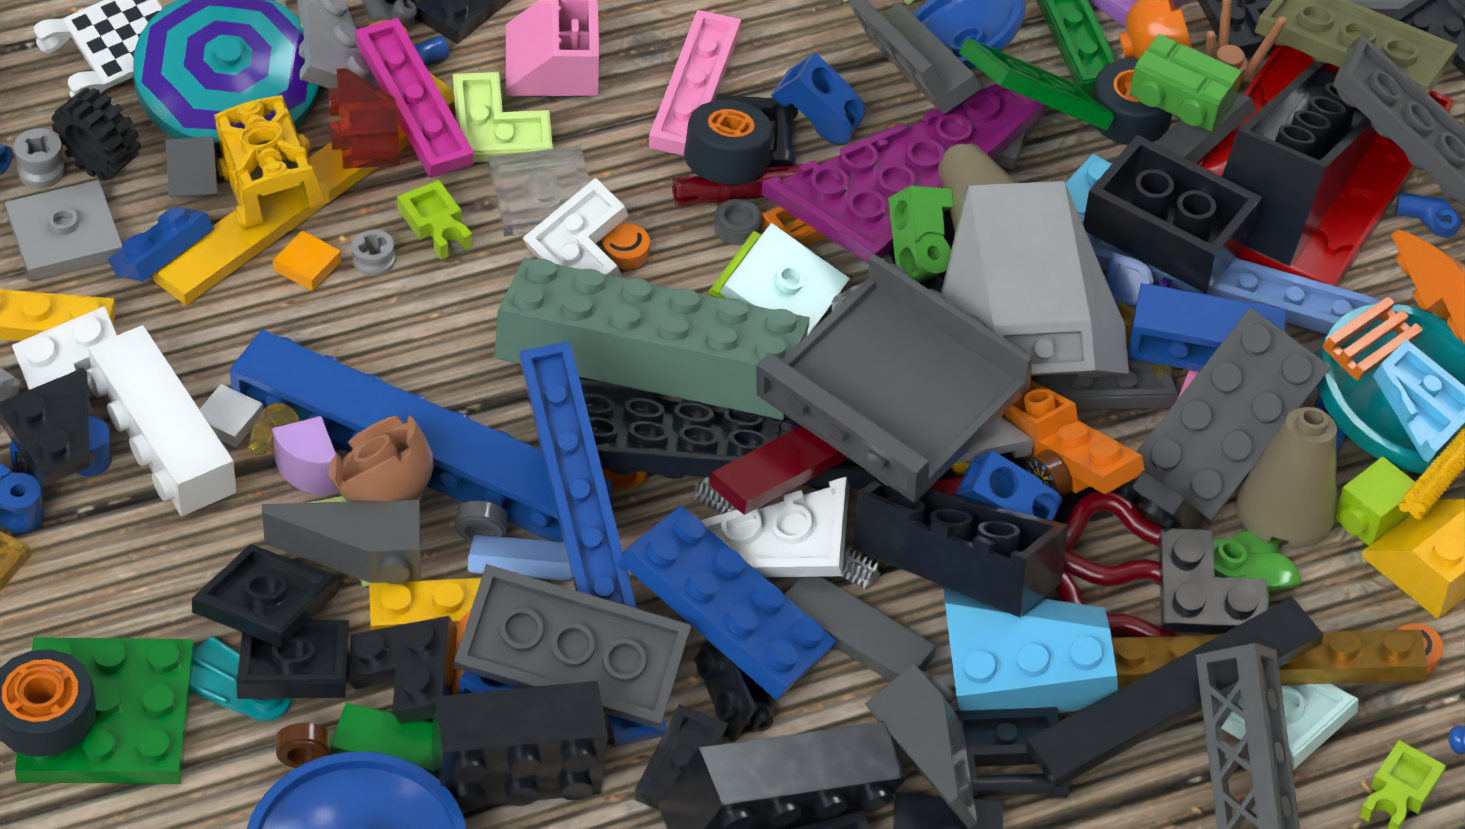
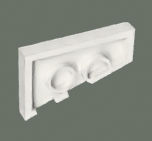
M847 477L830 481L829 488L803 495L802 490L783 495V502L755 509L746 515H743L739 510H734L701 521L726 545L738 552L763 577L842 576L850 486Z

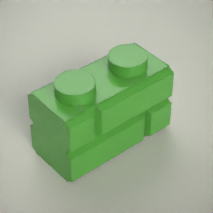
M1158 34L1148 50L1144 52L1136 63L1129 94L1138 98L1146 106L1160 108L1179 117L1190 126H1199L1213 133L1237 98L1243 72Z

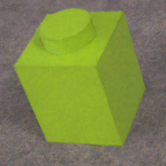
M1382 456L1343 486L1337 505L1336 520L1341 523L1348 533L1357 536L1370 546L1410 515V512H1401L1398 503L1404 499L1403 495L1416 482Z

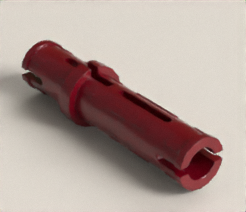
M803 164L766 168L765 172L756 180L744 184L725 185L708 181L700 176L673 177V200L676 207L702 203H717V206L731 199L763 198L764 196L761 195L763 181L775 176L782 180L797 174L799 166Z

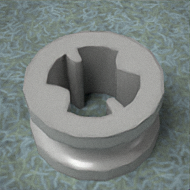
M367 230L358 234L351 243L355 268L359 272L370 276L383 275L389 272L396 262L393 238L381 230ZM377 249V254L370 255L369 250Z

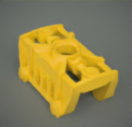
M282 95L249 101L214 115L222 158L218 159L219 164H216L220 177H223L225 181L229 180L238 203L235 216L238 225L241 224L243 229L263 223L257 197L259 194L265 196L300 185L309 209L330 203L329 198L331 194L328 185H325L323 180H317L308 156H310L309 151H311L309 140L304 137V134L298 135ZM274 110L275 116L271 121H267L264 116L271 114L270 111ZM242 122L245 125V129L231 127L230 123L238 124ZM282 158L290 160L293 169H288L286 164L282 162ZM256 166H260L263 177L252 181L250 174Z

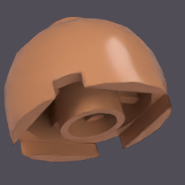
M392 416L370 425L348 441L353 450L343 460L336 453L330 462L327 470L329 478L347 502H386L393 500H419L420 502L422 492L427 487L434 468L433 453L428 441L414 418L408 416L407 423H402L398 416Z

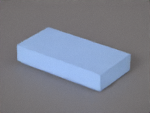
M474 535L468 556V571H471L470 573L483 574L485 566L488 564L532 578L562 581L572 579L564 542Z

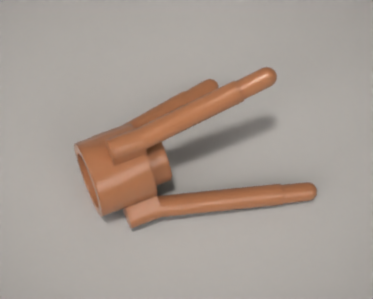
M1222 0L1218 46L1215 32L1212 30L1206 33L1207 55L1243 72L1239 86L1240 89L1244 81L1252 82L1254 80L1258 66L1278 38L1287 20L1285 17L1278 18L1250 62H1247L1244 52L1239 47L1228 45L1232 0Z

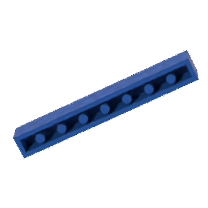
M261 329L230 368L231 388L263 403L264 415L286 425L321 416L332 445L347 452L353 450L348 441L370 425L392 416H398L402 423H407L408 416L413 417L423 431L433 453L434 468L427 487L463 503L470 501L494 503L507 512V522L549 541L564 542L540 449L515 439L507 432L491 429L471 420L463 413L447 410L427 401L419 394L408 393L383 382L375 375L364 374L341 364L331 356L320 355L298 345L290 338L279 337ZM604 478L612 507L613 481Z

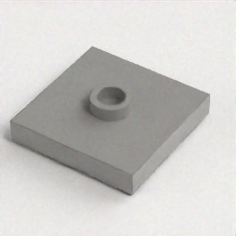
M99 180L5 202L6 213L29 281L107 263L110 257L123 249Z

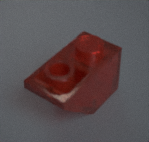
M347 68L337 69L338 88H329L330 116H339L340 121H333L330 124L332 150H342L343 169L399 166L396 98Z

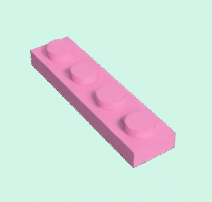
M697 10L650 131V149L684 156L687 127L691 113L700 105L715 101L740 34L741 19Z

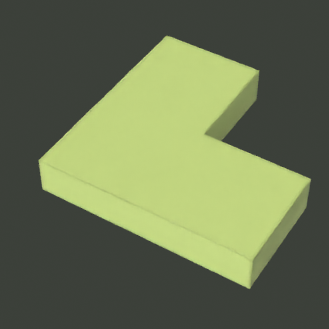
M499 72L453 74L455 120L474 152L473 162L552 159L553 144L549 110L503 112Z

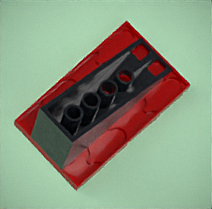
M1278 45L1243 94L1244 96L1251 97L1255 111L1196 164L1262 197L1254 235L1236 258L1337 287L1416 167L1408 160L1405 151L1391 138L1382 137L1374 129L1371 120L1357 107L1354 108L1347 105L1340 98L1337 89L1333 86L1340 67L1331 63L1319 62L1313 59L1311 55L1292 47ZM1430 91L1429 95L1450 114L1455 100Z

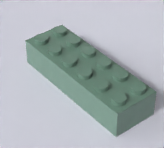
M524 257L498 309L494 359L520 364L519 351L570 341L579 377L784 420V413L757 396L756 364L769 352L782 360L807 336L810 317L797 315L785 309L773 310L749 305L738 299H721L698 294L690 289H673L650 284L642 279H626L602 274L595 269H578L555 264L547 259Z

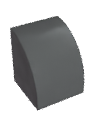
M215 138L165 139L169 197L218 194Z

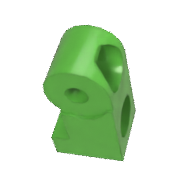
M909 186L889 197L896 265L901 267L910 278L918 283H923L947 270L951 249L944 239L943 213L953 208L952 189Z

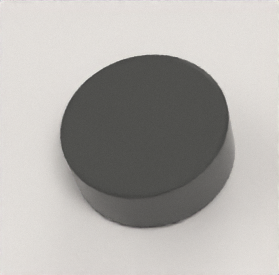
M731 199L717 207L714 218V230L716 235L724 242L733 245H743L753 231L761 233L762 213L754 203L744 199Z
M486 501L466 502L457 509L455 530L462 538L470 542L473 541L474 535L504 537L508 514L502 507Z

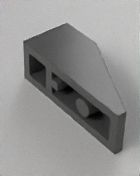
M419 500L262 504L265 544L366 582L399 584L405 581H421Z
M914 663L864 704L878 722L884 721L891 739L966 827L970 829L978 822L962 722L949 705L956 697L937 673L928 679Z

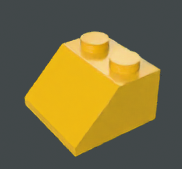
M1437 499L1438 501L1431 505V508L1428 509V512H1425L1422 519H1416L1410 514L1364 549L1361 556L1437 619L1465 598V499Z

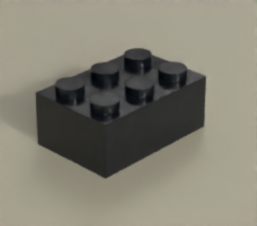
M1136 135L1089 190L1083 227L1087 233L1207 294L1253 237L1262 197Z
M598 681L434 697L431 746L434 777L440 781L441 786H445L457 801L461 812L474 811L482 806L500 804L525 806L538 800L557 798L581 800L589 795L601 793L608 734Z

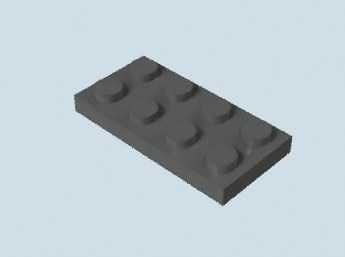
M1361 34L1349 45L1333 82V86L1337 89L1340 98L1347 105L1354 108L1357 107L1371 120L1374 129L1382 137L1391 138L1402 148L1408 160L1416 168L1426 170L1438 181L1440 188L1447 197L1454 201H1459L1465 206V127L1366 36Z
M1250 307L1136 451L1143 456L1145 472L1184 497L1205 518L1203 521L1209 525L1244 481L1287 415L1292 410L1303 405L1328 373L1331 366Z
M486 564L454 660V668L518 688L598 681L604 713L660 730L691 625Z

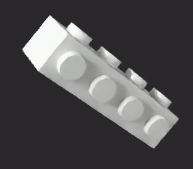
M143 325L88 347L91 368L86 371L89 387L96 398L104 396L108 403L107 409L114 427L118 432L126 430L130 437L129 443L136 461L140 466L148 464L153 472L152 480L155 489L163 501L170 499L182 517L237 493L233 459Z

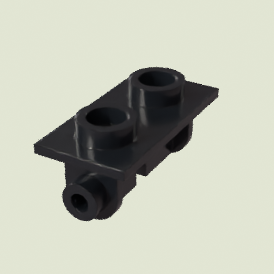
M706 639L694 661L698 674L703 679L712 699L717 717L721 721L728 723L727 736L729 741L735 742L744 727L753 726L755 731H764L770 728L774 722L772 717L775 714V710L772 704H770L764 689L758 684H746L745 682H754V680Z

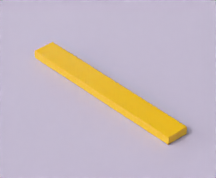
M430 73L453 114L455 112L453 89ZM387 102L308 159L317 180H323L324 184L328 185L331 194L329 201L331 202L411 143ZM300 185L265 196L259 194L257 197L263 223L243 229L241 224L238 225L235 216L237 209L214 224V230L152 274L153 281L187 306L327 204L309 209Z

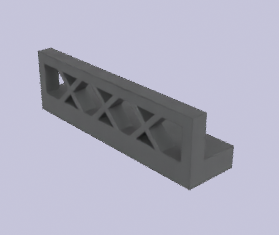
M848 0L869 40L943 115L982 89L975 74L900 2L880 14L867 0Z
M1251 643L1197 654L1196 662L1217 829H1239L1246 818L1256 825L1258 829H1300L1277 650L1257 643ZM1237 661L1239 681L1230 694L1226 696L1216 688L1213 665ZM1241 698H1242V706H1243V708L1238 705V702L1240 701ZM1218 700L1223 703L1220 709L1218 705ZM1232 711L1244 719L1246 734L1235 750L1223 741L1221 729ZM1247 752L1249 753V760L1244 757ZM1225 753L1230 756L1227 762L1225 760ZM1239 764L1251 773L1253 784L1252 789L1242 803L1230 794L1228 784L1229 778ZM1254 806L1256 807V814L1251 811ZM1232 807L1237 810L1234 815H1232Z

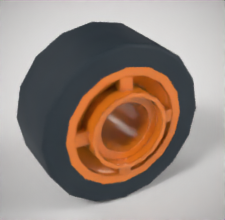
M51 649L33 650L11 658L0 668V741L14 752L32 757L54 756L74 748L88 735L96 719V701L92 679L81 662L70 654Z

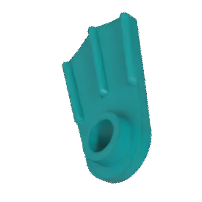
M210 636L208 640L195 647L192 681L190 684L192 694L259 721H273L281 718L288 712L292 702L291 698L270 699L266 701L260 699H237L239 652L214 636Z

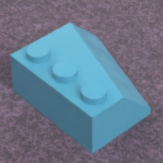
M944 587L945 608L959 711L1057 707L1058 713L1079 711L1118 690L1112 639L1105 608L1042 599L1019 618Z

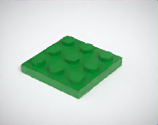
M33 637L32 651L51 649L70 654L85 666L92 679L96 701V719L88 735L72 749L54 756L41 757L17 753L15 764L17 783L181 784L191 695L190 684L195 653L193 639Z

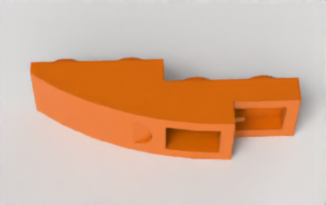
M1400 229L1396 230L1391 234L1399 251L1395 254V258L1401 269L1412 278L1417 288L1413 291L1416 302L1423 311L1431 314L1434 313L1445 319L1453 334L1465 344V265L1423 239Z
M1032 379L1030 381V388L1002 415L1003 418L1034 439L1032 454L1027 456L1028 458L1043 450H1050L1064 461L1072 478L1071 491L1074 493L1091 486L1103 494H1107L1140 476L1143 471L1145 472L1143 456L1079 421L1074 402Z

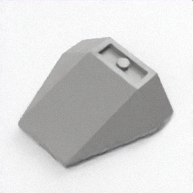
M1065 181L967 186L941 291L947 302L967 315L978 317L988 329L1005 340L1016 342L1023 347L1027 354L1033 357L1031 376L1078 374L1079 378L1128 375L1125 324Z

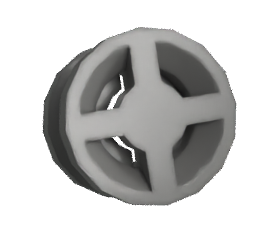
M34 128L23 132L14 141V155L18 161L17 173L22 183L32 188H47L61 181L65 175V162L62 158V142L55 132L45 128Z

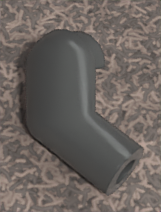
M362 0L372 23L399 18L401 24L406 29L414 24L417 8L410 0H406L405 3L403 0H397L394 4L388 3L386 0Z

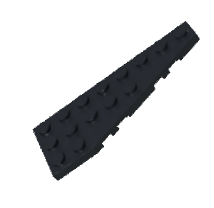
M580 380L602 469H609L616 474L629 475L637 471L659 473L671 479L684 478L686 475L711 478L713 471L800 426L794 420L787 418L780 420L729 408L724 413L712 411L709 407L702 405L701 402L682 399L681 403L656 398L657 393L607 382ZM848 459L801 485H809L814 489L822 490L830 487V481L847 477L850 489L861 490L877 478L851 459ZM951 468L937 481L953 479Z

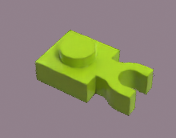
M440 180L397 196V210L419 240L429 236L433 238L434 252L440 260L449 257L447 243L449 240L458 241L464 250L473 247L472 233L462 223V210Z
M1398 740L1375 774L1371 789L1376 792L1369 795L1362 806L1359 817L1369 822L1374 812L1386 811L1392 817L1387 829H1401L1406 816V808L1419 814L1442 779L1446 765Z

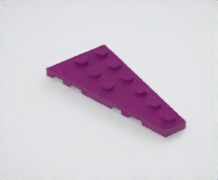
M996 83L976 92L964 100L963 104L954 107L944 115L938 109H934L923 114V121L905 127L901 123L841 148L840 155L820 164H817L815 160L799 166L797 174L782 180L778 176L762 182L761 195L867 263H869V257L873 254L883 259L894 249L889 197L909 186L943 188L938 166L944 153L954 145L975 144L990 158H996L1045 114L1046 105Z

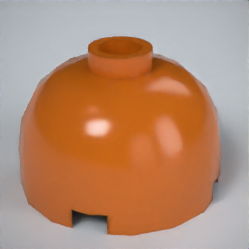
M1137 0L1131 5L1126 15V32L1118 34L1125 59H1140L1158 34L1192 48L1181 9H1175L1173 0Z

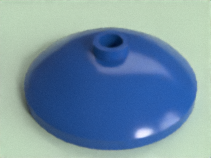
M929 0L917 9L913 15L966 67L973 70L977 67L959 53L965 39L972 38L1002 51L1019 31L1025 17L1026 5L1024 0Z

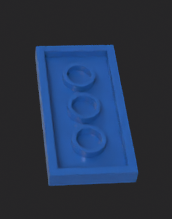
M682 505L630 545L619 560L625 568L775 700L780 699L819 663L837 642L817 621L804 613L777 586L765 579L738 552L726 545L699 518L692 515Z

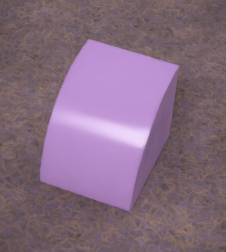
M321 416L272 428L275 462L279 472L288 483L297 489L312 494L330 495L339 493L327 472L330 462L336 453Z

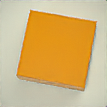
M302 230L273 259V269L280 275L313 292L342 262L341 250Z

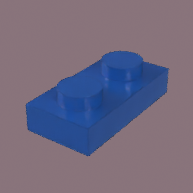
M183 207L172 208L161 214L158 218V223L145 233L136 234L128 238L122 244L123 249L110 257L108 261L116 276L144 281L214 230V227L205 212L185 209Z

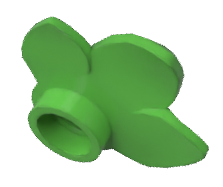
M1251 531L1238 532L1232 539H1213L1215 577L1266 579L1268 605L1270 597L1268 590L1293 589L1299 587L1302 582L1294 563L1283 554L1277 553L1279 541L1273 536L1270 543L1259 539Z

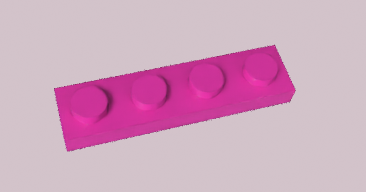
M399 18L355 30V43L429 178L473 165L474 152Z

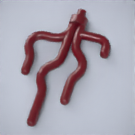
M1099 491L1092 492L1081 498L1072 509L1065 523L1068 525L1062 583L1054 588L1061 601L1086 605L1082 600L1078 586L1069 574L1104 587L1121 586L1141 579L1153 581L1160 586L1159 562L1138 559L1116 566H1104L1069 551L1082 537L1093 514L1100 511L1111 512L1120 519L1130 533L1159 547L1158 536L1160 530L1165 527L1146 519L1132 501L1120 494L1113 492L1103 494ZM1125 613L1107 614L1111 635L1124 634L1130 637L1177 636L1170 631H1161V627L1139 617Z

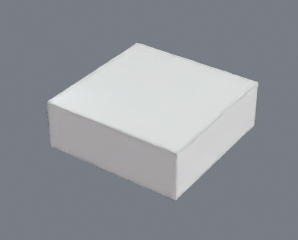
M223 384L219 385L199 409L219 440L235 448L264 415L263 403Z

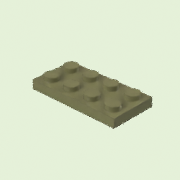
M1273 0L1260 15L1255 29V33L1266 37L1278 18L1285 17L1287 22L1274 42L1275 44L1292 47L1311 55L1313 59L1319 62L1331 63L1338 67L1341 66L1349 45L1363 34L1428 94L1454 60L1458 45L1349 0Z

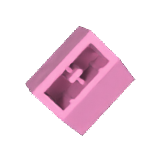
M539 0L506 24V96H598V0Z

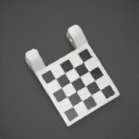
M103 0L65 18L40 21L34 26V33L37 36L36 43L43 53L49 54L59 49L72 37L93 71L78 72L69 77L70 97L72 98L84 88H89V90L93 88L98 89L101 94L104 90L133 77L134 52L139 36L148 22L163 8L157 0Z

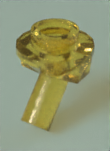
M281 403L268 405L260 413L255 426L249 430L251 433L248 445L250 451L256 455H263L268 451L274 452L272 428L299 422L298 415L294 409L287 404Z

